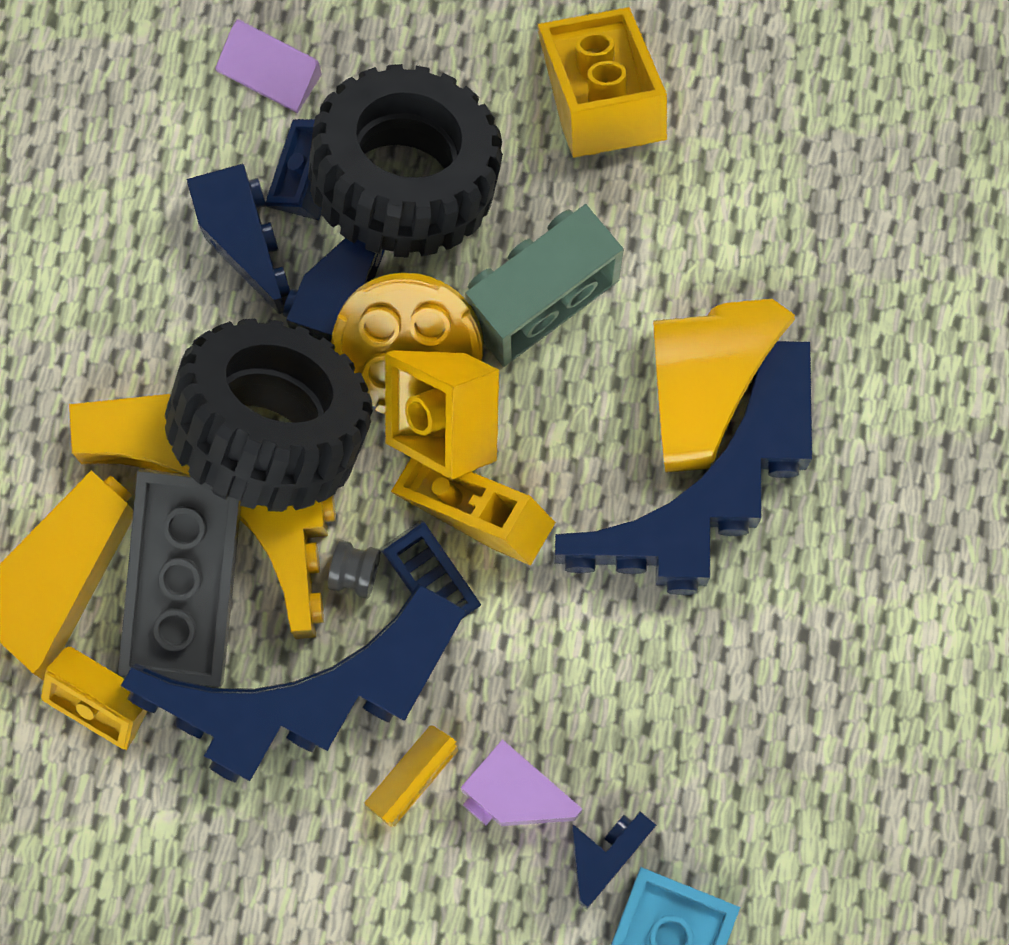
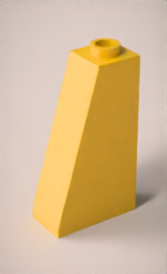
M91 470L0 563V643L28 670L44 680L46 668L63 651L133 520V509L127 503L132 494L111 475L103 481Z

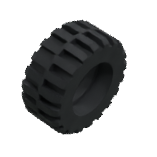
M403 64L388 65L385 71L379 72L374 67L360 72L358 80L350 77L336 87V93L332 92L327 95L320 106V113L315 117L308 172L312 198L317 206L322 207L321 215L333 228L339 225L341 227L340 235L352 243H355L357 240L366 243V250L380 254L381 249L394 252L393 257L408 258L410 252H420L421 257L437 254L440 246L443 245L448 250L462 243L464 235L466 237L473 235L481 226L483 217L488 215L503 155L501 152L502 137L499 128L494 125L495 118L485 104L478 105L479 97L467 86L463 89L456 85L457 80L445 73H442L440 77L431 74L430 68L416 65L415 70L403 69ZM388 145L409 146L431 155L443 166L444 170L425 177L398 176L379 168L365 154L373 149Z
M256 318L242 319L237 325H233L230 321L214 327L212 332L209 330L201 334L193 341L192 346L186 349L181 359L165 412L166 437L170 445L173 446L172 451L181 466L188 465L190 476L200 485L207 483L213 487V494L224 500L228 496L240 500V506L251 509L261 505L267 506L268 511L282 512L288 506H293L295 510L314 505L315 501L319 503L333 496L337 489L344 486L350 477L372 422L370 417L373 408L368 387L361 373H354V363L345 353L339 355L334 351V344L325 338L318 340L310 336V331L299 326L296 329L283 326L282 321L270 319L266 323H258ZM246 406L271 410L284 416L291 422H282L264 417Z

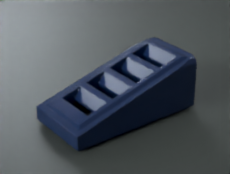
M420 520L380 548L410 593L413 592L418 583L427 587L447 573L452 581L435 593L447 598L459 590L464 598L458 601L456 605L466 600L460 606L466 610L463 618L481 606L477 597L424 521ZM420 540H423L427 548L403 564L399 555ZM432 557H435L439 565L415 581L410 573Z

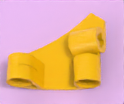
M762 299L719 304L712 308L707 316L654 320L657 386L665 473L703 470L711 467V463L716 459L717 451L727 426L747 387L768 353L794 322L795 314L774 299Z

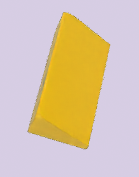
M68 646L64 648L45 670L41 694L42 701L121 749H128L147 713L146 710L127 699L131 691L121 687L124 678L73 647Z
M430 725L364 802L365 805L390 827L392 825L395 827L458 752L457 742L443 731Z

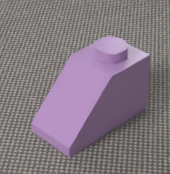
M503 739L461 786L462 792L468 797L463 806L484 825H487L491 819L495 820L500 826L575 821L583 810Z

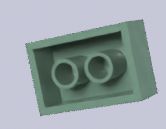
M584 204L575 212L568 209L560 213L548 225V232L534 242L531 239L524 240L509 253V260L495 271L491 268L485 269L468 284L469 290L465 292V298L480 322L484 344L503 367L619 282L624 248L587 204Z

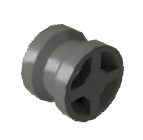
M340 540L336 546L329 571L328 589L339 592L347 588L355 590L359 597L368 599L372 593L379 567L381 550L373 547L360 550L354 548L351 542Z

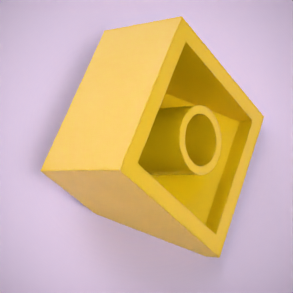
M398 350L385 353V444L450 479L457 478L497 461L499 369L466 353Z

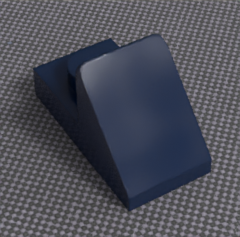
M641 811L632 821L623 815L604 838L612 845L607 852L575 825H572L578 901L585 909L589 908L656 827V824Z

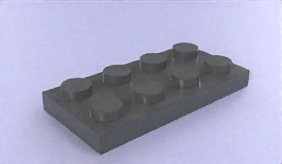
M144 469L137 471L118 668L119 676H127L131 667L137 663L174 680L221 687L223 685L241 514L240 500L229 496L224 500L212 493L213 487L207 483L200 485L188 474Z

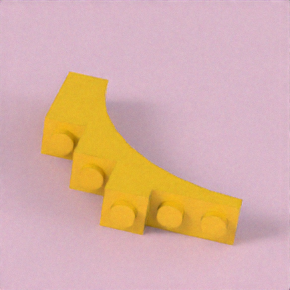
M171 394L69 404L72 454L81 464H124L161 472L190 475L188 472L189 466H181L172 451L173 446L170 445L166 437L165 412ZM334 495L319 503L315 501L314 505L295 510L293 506H288L282 512L268 511L267 506L257 505L254 509L241 506L240 521L253 532L269 556L284 592L291 633L295 639L315 638V624L324 623V609L321 592L312 593L311 574L320 573V562L317 543H308V538L328 536L327 522L336 521Z

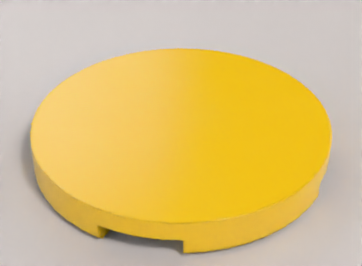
M416 273L388 274L375 278L359 287L342 306L337 316L331 343L335 346L334 351L339 355L345 353L354 363V373H361L368 387L372 406L375 407V411L385 414V353L392 350L466 353L482 361L484 345L480 322L466 299L446 283L433 277Z

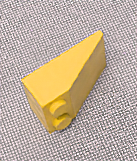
M630 7L537 24L561 127L573 158L667 140V93Z

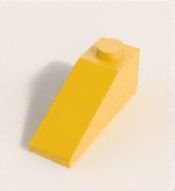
M413 458L409 460L391 490L398 497L491 549L530 566L556 523L527 494L473 472L450 479Z

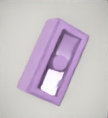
M238 19L230 30L215 68L217 72L296 113L300 111L322 75L320 64L315 58Z

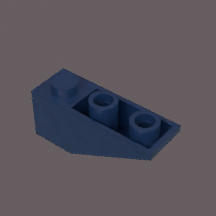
M244 163L186 179L198 224L205 240L278 314H282L284 309L282 297L288 296L290 288L283 266L274 269L270 253L279 249L271 222L261 224L257 209L265 207L266 203L259 179L249 180Z

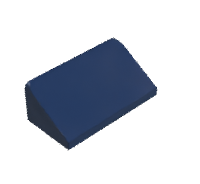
M293 119L265 201V207L319 221L322 207L314 203L310 192L311 182L308 180L315 119Z

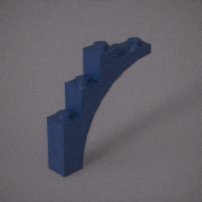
M776 342L753 377L752 391L743 420L727 449L701 479L670 503L634 521L598 531L555 534L554 564H565V571L571 573L594 572L596 565H616V572L641 574L647 572V565L656 566V586H667V593L674 595L698 593V586H707L710 579V527H718V534L724 536L747 535L749 528H757L762 518L761 469H768L770 477L792 478L799 475V470H806L812 460L810 342Z
M418 583L397 615L366 645L335 665L299 680L260 688H212L174 680L136 663L129 670L121 687L131 691L127 699L138 707L151 713H155L158 707L176 716L177 718L173 724L189 735L201 739L205 732L212 736L213 739L204 754V757L212 760L209 766L212 771L232 782H237L240 776L251 781L281 726L290 730L286 736L289 741L313 753L317 746L326 751L329 750L358 696L366 700L362 708L381 720L390 723L394 715L405 721L466 610Z

